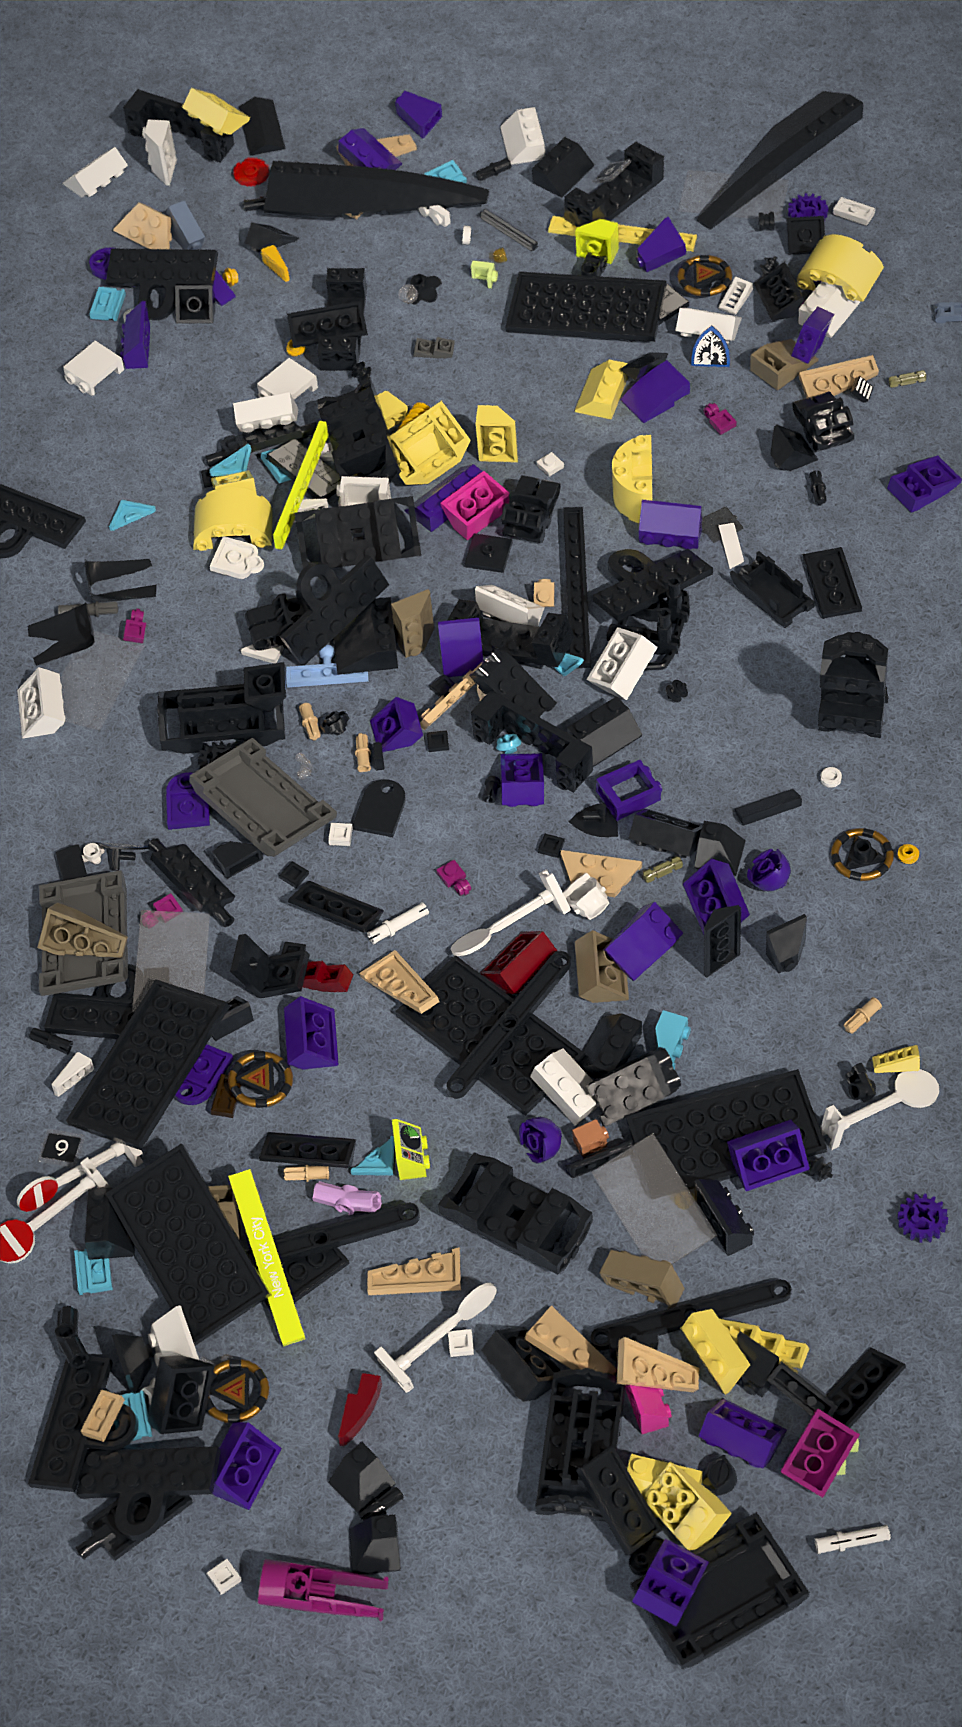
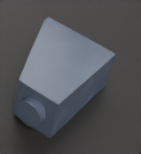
M185 201L169 206L165 215L171 217L170 232L172 237L183 249H200L205 236Z

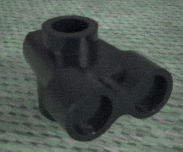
M858 1063L851 1068L852 1070L845 1075V1078L849 1083L851 1098L854 1100L861 1099L863 1102H866L876 1095V1085L874 1081L869 1080L864 1065Z

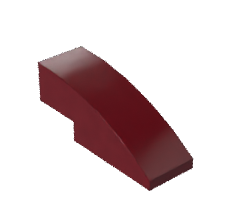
M323 961L308 962L302 988L322 992H348L353 973L345 964L327 966Z
M362 1373L358 1393H348L338 1435L340 1446H346L358 1434L372 1414L382 1388L381 1376Z

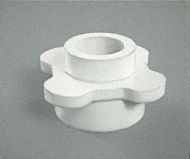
M95 843L87 844L83 849V861L93 862L94 864L100 863V857L105 852L104 848Z

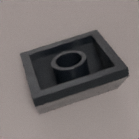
M175 285L176 323L214 322L216 301L213 285Z
M284 662L243 668L245 703L271 712L286 698Z
M239 996L227 1001L230 1008L212 1035L215 1041L254 1021L248 1001Z

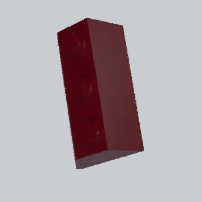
M521 931L480 974L506 994H517L523 990L524 984L537 974L538 970L551 955L558 950L543 931Z

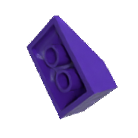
M542 753L500 754L502 805L509 807L544 805Z
M656 902L644 905L604 948V951L634 981L668 951L682 936L683 932Z

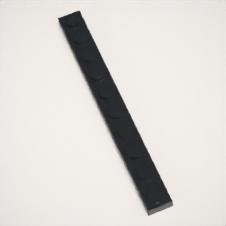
M583 507L563 508L568 621L575 637L569 649L570 655L584 660L577 668H591Z

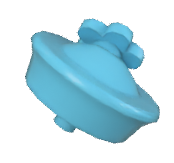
M505 734L497 740L496 749L504 751L505 754H512L517 751L516 747L521 744V740L516 734Z

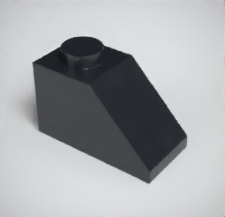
M229 841L212 851L215 864L227 879L263 860L262 852L254 844Z

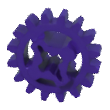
M805 193L804 197L797 195V199L792 198V203H789L788 216H824L825 222V218L828 217V205L826 200H821V196L815 197L814 193L811 196Z
M925 1193L923 1198H919L917 1194H914V1200L906 1198V1205H900L897 1218L899 1219V1228H903V1235L910 1233V1240L918 1237L919 1243L923 1242V1238H927L929 1243L932 1242V1236L939 1239L940 1232L945 1233L949 1218L946 1217L948 1210L942 1209L943 1202L936 1203L935 1196L927 1199V1194ZM909 1212L911 1213V1216H912L910 1221L908 1220V1217H907L908 1214H909ZM935 1216L938 1217L937 1224L935 1223Z

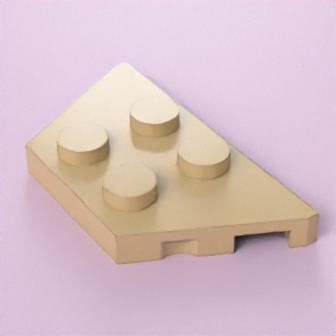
M138 203L114 228L115 232L148 249H170L169 241H172V234L170 232L171 217L143 203Z
M561 850V858L564 862L570 884L584 873H587L590 877L595 878L601 886L605 887V893L608 897H616L621 888L628 884L636 871L642 868V861Z

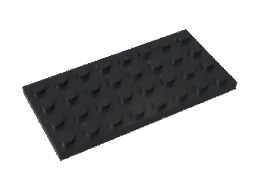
M519 272L505 326L506 332L655 342L667 282L666 280Z
M454 956L426 982L428 987L437 995L439 1003L422 1014L406 1004L401 1005L395 1012L398 1018L461 1065L512 1004L514 999L459 957ZM532 1014L478 1080L526 1116L547 1095L530 1077L534 1068L549 1055L561 1049H564L577 1064L585 1056V1053ZM507 1020L503 1025L511 1028L516 1023L512 1020Z
M155 979L66 1119L68 1125L142 1150L230 1008L228 1002Z
M798 1069L626 1116L629 1131L652 1200L694 1189L695 1181L698 1179L723 1181L738 1177L727 1142L791 1120L800 1130L806 1157L827 1152L824 1138Z
M182 1143L105 1193L171 1310L176 1306H181L194 1346L272 1295Z

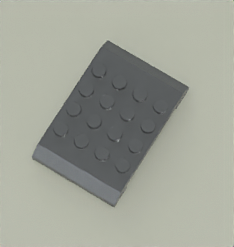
M253 738L190 775L189 781L195 792L266 856L275 857L337 816V811L324 800L318 802L266 756V749Z
M122 870L39 885L42 928L47 909L58 902L77 909L127 936V888ZM127 943L121 958L97 957L96 955H55L42 950V973H39V992L41 996L123 982L128 978Z

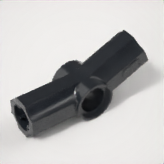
M63 1306L58 1311L57 1327L55 1329L59 1351L64 1354L70 1367L79 1369L84 1367L89 1360V1355L78 1337L79 1312L78 1309H74L71 1306Z

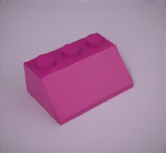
M483 471L443 500L440 506L452 527L466 540H469L473 537L474 533L477 534L502 515L505 504H509L510 493Z
M625 1384V1390L641 1435L669 1426V1418L672 1415L668 1403L664 1404L661 1398L664 1396L663 1389Z

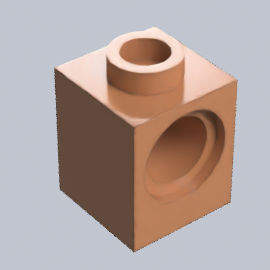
M597 1119L572 1130L573 1141L582 1157L607 1147L608 1132L604 1126H600Z

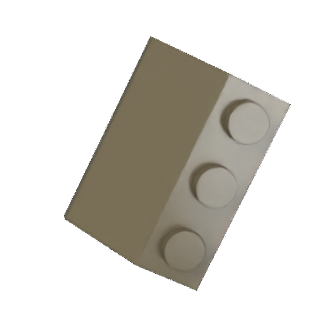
M429 589L391 604L396 642L406 658L417 656L424 651L433 633L434 623Z
M594 930L575 941L579 997L592 1003L629 1000L627 975L604 951V948L613 939Z

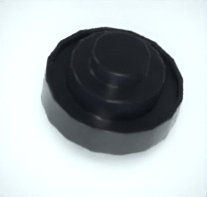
M333 711L324 717V722L320 728L324 734L330 733V735L335 734L338 736L346 731L345 727L350 718L346 711Z

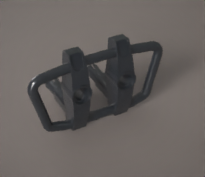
M676 576L668 579L667 600L662 599L631 615L649 622H657V631L644 627L625 626L628 617L618 621L617 624H610L607 631V641H610L617 627L640 634L657 647L654 654L665 655L661 662H649L645 670L665 669L674 658V655L678 654L681 645L680 636L684 623L688 622L690 616L689 594L683 589L680 590L681 580ZM672 623H676L672 635Z

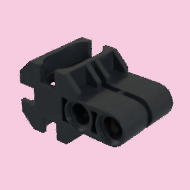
M829 391L815 395L812 399L808 397L792 403L795 417L803 426L806 439L809 444H813L815 452L854 440V433L850 429V426H853V418L848 406L844 407L841 397L835 398Z
M521 475L515 490L509 494V504L506 503L503 508L501 521L505 525L502 534L543 543L545 529H548L550 526L552 512L560 494L561 484L544 479L540 483L539 478Z
M297 590L295 591V598L287 599L285 593L280 594L272 601V604L253 608L245 613V620L254 649L261 651L282 645L288 649L280 636L309 610Z

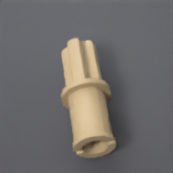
M310 703L301 704L299 711L303 719L302 726L306 728L309 739L315 741L321 736L317 725L318 719L314 716Z
M359 733L356 736L355 750L358 762L357 769L359 772H367L371 770L369 758L371 750L368 745V736Z
M872 997L862 1008L856 1009L855 1014L844 1023L845 1030L853 1034L865 1022L868 1023L870 1017L882 1008L879 1000Z
M308 1165L285 1167L284 1179L306 1180V1182L312 1179H329V1167Z

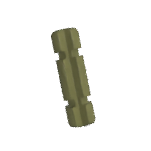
M924 370L916 371V373L900 374L899 377L896 375L890 376L888 383L890 388L898 387V385L914 384L916 381L924 382L926 381V373Z
M676 856L670 859V862L667 860L654 866L652 870L649 868L643 871L644 880L649 883L654 881L655 877L658 879L673 872V869L676 871L682 868L683 862L681 858Z

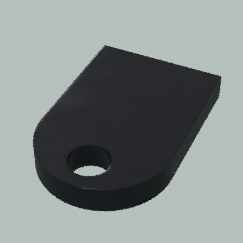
M388 779L378 780L370 784L362 797L352 825L353 830L393 838L406 802L403 787L396 781ZM385 787L393 788V791L390 793L382 792Z

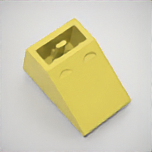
M672 1462L666 1466L643 1496L650 1508L687 1550H697L709 1543L732 1514L716 1495Z

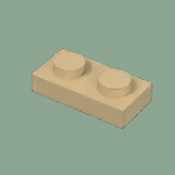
M101 1390L81 1429V1433L84 1436L104 1442L125 1401L121 1395Z

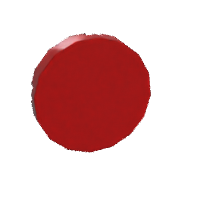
M247 158L244 159V162L236 164L233 175L236 182L240 185L257 186L269 177V167L262 159Z

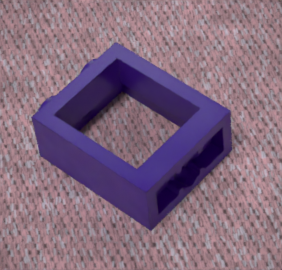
M817 306L803 324L791 356L809 364L823 345L835 314Z
M641 760L596 779V792L616 821L661 800L662 786L658 780L655 781L650 768L645 766ZM639 774L649 790L621 801L612 787Z

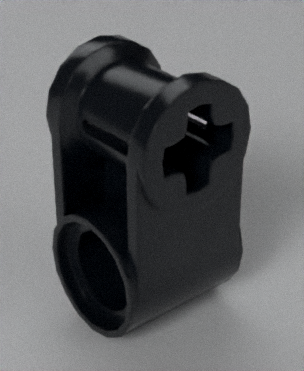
M588 252L581 266V275L601 276L607 266V256L600 257Z

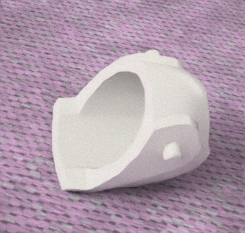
M587 873L576 879L562 892L570 907L575 910V913L589 920L600 915L609 905L605 887L601 886L595 878L590 877Z

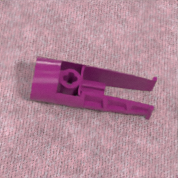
M265 1558L260 1579L258 1605L311 1613L378 1618L379 1621H383L384 1610L382 1608L334 1600L335 1584L387 1590L389 1578L384 1577L383 1580L340 1569L335 1570L315 1565ZM296 1584H301V1589H295Z

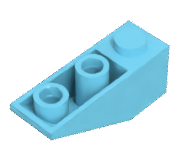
M663 1010L655 1027L657 1048L663 1047L667 1050L675 1070V1058H680L683 1051V1045L681 1044L683 1039H688L691 1027H688L687 1017Z

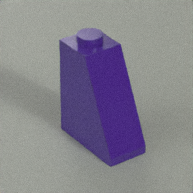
M404 91L395 101L397 114L423 139L442 118V106L440 103L411 92Z
M666 217L637 248L638 257H636V261L640 268L643 267L646 272H649L686 255V244L669 217Z

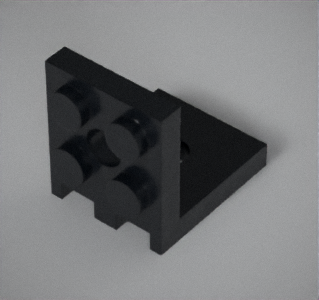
M241 934L238 936L230 972L257 998L302 991L310 954L306 950L269 957L247 934Z

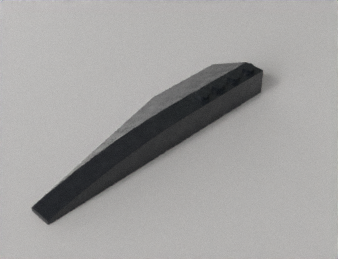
M822 91L776 124L697 217V221L709 230L714 228L863 118L864 103L851 94Z
M273 161L269 172L264 213L337 218L342 217V214L351 213V216H359L360 212H370L371 215L377 214L382 210H386L387 213L415 211L418 210V207L430 209L429 206L445 205V208L453 207L460 203L462 206L487 204L489 189L450 179L399 170L337 164Z

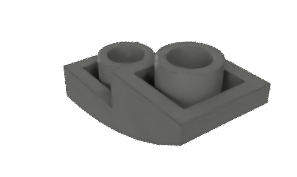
M436 337L435 342L417 338L413 357L451 358L455 341Z

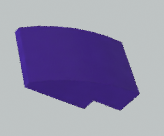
M666 360L638 380L625 393L621 401L642 423H645L674 407L675 401L690 393V382Z
M937 455L910 464L905 472L891 476L887 489L912 513L949 493L962 482V479Z
M479 618L438 622L443 673L447 677L465 676L470 670L473 671L483 662Z
M665 1538L632 1602L677 1626L709 1562Z

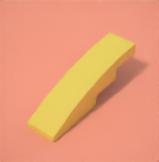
M719 1319L736 1344L737 1334L741 1331L779 1356V1363L784 1360L792 1367L802 1369L809 1351L807 1344L785 1340L783 1335L761 1331L759 1326Z

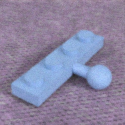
M327 644L319 651L323 664L286 667L287 688L369 682L368 672L337 675L336 663H331L335 650L331 645Z

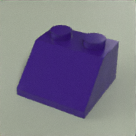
M395 697L370 720L375 741L382 743L383 752L412 746L423 736L415 704L399 697Z

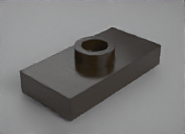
M221 1074L211 1108V1115L233 1118L238 1100L230 1091L228 1085L229 1075ZM237 1083V1086L241 1090L242 1085Z

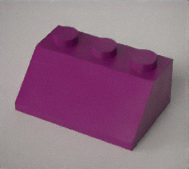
M816 1408L780 1472L823 1498L860 1434Z

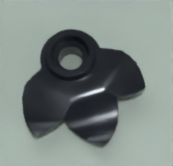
M414 275L411 278V290L408 293L410 302L416 305L421 300L428 303L436 301L438 295L435 288L439 287L442 281L437 276Z
M651 1538L630 1554L628 1564L635 1575L644 1576L647 1574L664 1539Z

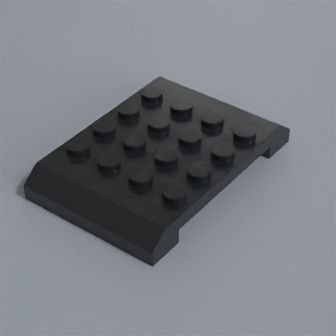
M755 1512L736 1523V1528L691 1552L709 1563L677 1626L646 1609L644 1610L681 1669L695 1666L798 1607L809 1597L810 1592L758 1513ZM646 1574L630 1583V1587L635 1595Z

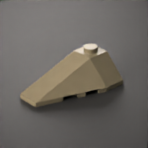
M57 902L47 909L37 948L55 955H96L97 957L121 958L124 954L128 936L77 909Z

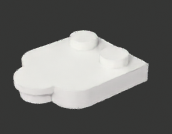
M223 536L210 564V571L239 579L247 578L251 573H258L264 568V562L258 556V549L255 545Z

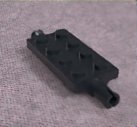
M293 421L287 425L278 424L268 429L260 428L252 432H242V434L237 436H226L224 440L219 441L222 448L221 451L205 455L209 467L219 464L247 444H250L252 453L294 439L302 440L304 437L314 435L317 423L313 422L299 427Z
M159 838L151 840L148 844V848L153 851L150 860L200 912L207 911L211 916H214L223 927L232 925L234 917L228 913L224 906L233 902L235 895L186 844L166 848Z
M189 1495L168 1496L164 1518L160 1527L193 1503L192 1498ZM141 1497L134 1503L132 1512L135 1516V1523H142L146 1519L151 1505L150 1497ZM119 1498L86 1522L87 1527L92 1532V1536L75 1547L83 1560L101 1547L105 1548L113 1560L116 1561L143 1541L130 1540L124 1537L118 1530L115 1523V1514Z

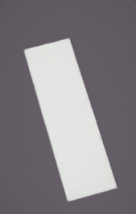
M734 523L718 525L729 567L732 568L743 563L744 559Z

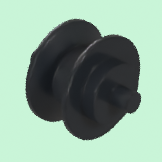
M776 256L773 258L764 257L766 263L760 264L761 271L764 272L763 276L779 266Z
M364 361L352 365L351 376L353 378L358 376L359 383L367 378L371 379V367L365 368Z
M674 680L672 685H667V698L679 703L682 698L687 697L686 683Z
M823 1156L814 1161H809L811 1165L809 1175L817 1174L819 1182L823 1179L826 1180L828 1177H833V1174H831L832 1162L828 1164L823 1163Z

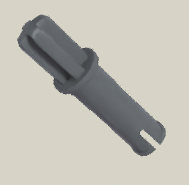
M96 601L95 603L87 604L90 615H96L97 617L104 614H117L119 610L117 602L99 603V601ZM83 604L58 605V615Z

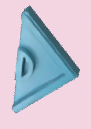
M250 444L245 445L209 470L210 475L224 476L246 471L251 453Z
M121 500L109 529L113 531L154 513L156 508L151 505Z
M566 653L559 667L554 668L560 674L566 676L579 667L584 660Z
M391 1136L380 1148L377 1147L366 1156L365 1160L357 1167H353L351 1175H393L394 1136Z

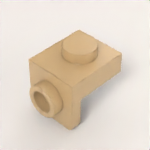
M539 579V582H534V603L542 607H554L555 583L551 582L550 579Z

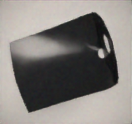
M85 559L87 581L92 600L105 602L156 597L157 585L98 595L93 594L91 591V587L95 582L133 574L152 566L150 559L96 562Z
M87 602L59 615L28 625L29 637L58 641L44 652L33 657L36 666L88 649L95 643L94 629Z

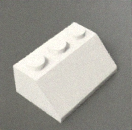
M535 107L517 110L500 126L511 165L541 160L545 156L544 141Z
M148 120L146 127L143 128V138H146L145 149L149 153L148 164L151 165L152 172L165 185L170 186L177 161L170 121Z
M114 147L64 181L63 185L81 197L86 195L90 197L97 192V187L101 185L103 188L109 184L112 176L117 178L124 173L123 168L127 164L116 147Z
M821 281L799 308L798 324L803 326L812 312L819 306L835 314L826 335L832 338L859 305L860 301H852L846 298L842 286L831 285Z
M680 308L676 331H680L682 336L692 337V334L700 336L703 331L713 325L722 334L726 343L729 344V340L735 339L742 317L691 308Z
M290 392L233 403L236 425L240 432H252L258 428L268 429L273 425H287L297 421L298 407Z
M494 585L476 586L475 588L476 602L479 609L483 611L482 614L488 617L496 616L500 618V621L538 627L545 607Z
M617 627L587 680L608 693L627 700L647 664L652 659L657 647L644 636Z
M38 667L17 690L22 738L53 734L63 726L65 715L60 674Z
M564 1049L552 1053L534 1068L530 1077L575 1126L599 1106L595 1096H590L585 1086L593 1082V1080Z
M176 1306L152 1324L148 1340L151 1348H155L157 1367L159 1357L182 1355L199 1360L181 1306Z

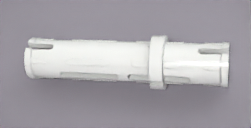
M421 902L390 921L386 920L383 922V925L367 932L368 938L377 934L376 937L370 939V942L374 945L387 936L392 937L396 931L428 915V909L419 912L426 905Z
M887 1525L848 1533L840 1531L836 1532V1535L815 1538V1547L818 1554L834 1550L842 1552L845 1551V1548L890 1540V1532ZM872 1534H874V1536H871V1537H866V1538H861V1539H855V1538H857V1537H862V1536H867V1535H872ZM847 1539H849V1541L840 1542V1543H835V1544H830L831 1542H836V1541H842V1540H847Z

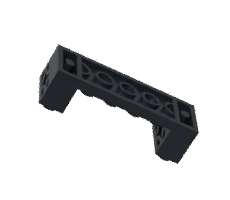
M137 89L124 105L123 109L128 133L132 136L143 138V128L146 127L148 120L170 121V127L173 132H180L191 138L201 139L204 156L209 161L221 163L234 146L233 133L231 135L226 133L220 135L214 132L212 126H205L200 123L201 119L189 116L188 111L182 108L183 103Z
M634 142L624 150V168L591 194L576 187L564 196L565 220L577 227L599 219L613 220L664 179V156L638 142Z
M327 268V306L361 301L364 313L367 294L365 268ZM362 336L319 337L317 351L320 371H352V365L359 363Z
M462 599L458 600L447 621L479 618L483 656H489L492 653L491 650L497 647L507 652L516 661L559 667L575 638L566 615L548 613L540 627L483 618L477 602Z
M492 690L471 711L473 736L478 742H485L490 745L505 729L507 733L516 734L522 738L526 744H533L538 747L542 753L554 756L556 758L557 784L563 790H570L574 793L593 771L592 746Z

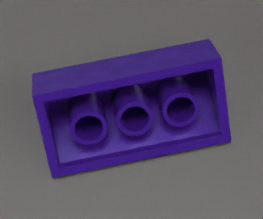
M474 464L459 468L414 502L416 521L430 532L434 531L448 520L440 503L483 471ZM406 508L404 511L409 515L408 508Z

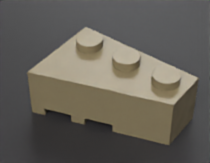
M611 1250L600 1271V1275L606 1285L631 1295L638 1292L647 1296L648 1302L654 1304L655 1300L667 1304V1309L676 1307L685 1289L670 1262L653 1260L644 1255L639 1257L631 1255L626 1251L618 1252Z

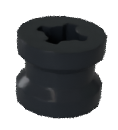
M760 212L758 215L759 231H764V229L774 230V212H769L768 214Z

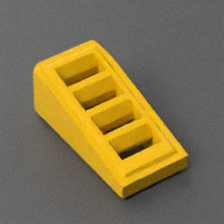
M274 245L263 248L261 250L263 262L285 282L289 281L288 268Z

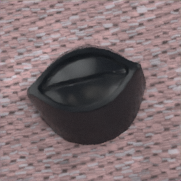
M725 1455L711 1461L702 1472L703 1486L716 1496L727 1494L736 1486V1471Z

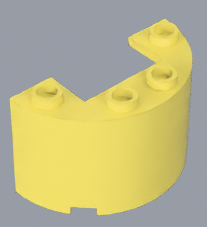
M826 235L822 240H819L797 276V285L801 289L813 291L816 289L813 281L840 285L844 290L846 298L852 301L863 302L884 267L872 251L868 253L862 248L863 244L842 235Z
M639 435L627 441L616 451L612 461L614 504L621 514L623 513L629 520L640 523L642 499L652 500L651 435Z
M223 487L206 493V497L199 499L197 502L194 516L193 550L205 551L213 549L211 537L250 535L253 545L260 548L272 546V506L265 497H259L254 494L253 490L246 488Z

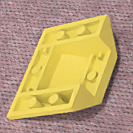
M442 401L390 436L401 468L399 476L406 485L429 484L461 461L471 441Z

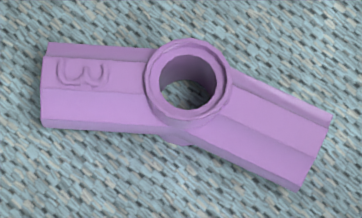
M321 1181L316 1183L312 1197L314 1202L335 1207L341 1213L342 1211L349 1212L348 1215H352L354 1211L375 1212L380 1210L382 1205L381 1195L377 1191H362L351 1185L339 1187Z

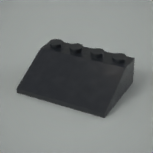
M391 597L374 599L334 637L337 675L398 669Z

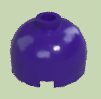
M768 849L762 852L753 860L754 866L752 870L748 868L747 878L758 889L767 892L783 888L791 873L790 863L779 849L777 851Z
M540 1116L521 1123L519 1129L521 1145L525 1144L531 1151V1153L526 1154L532 1162L541 1163L553 1158L560 1150L562 1133L552 1120Z

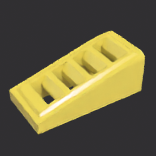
M909 1046L873 1056L874 1073L919 1071L920 1056L918 1046Z

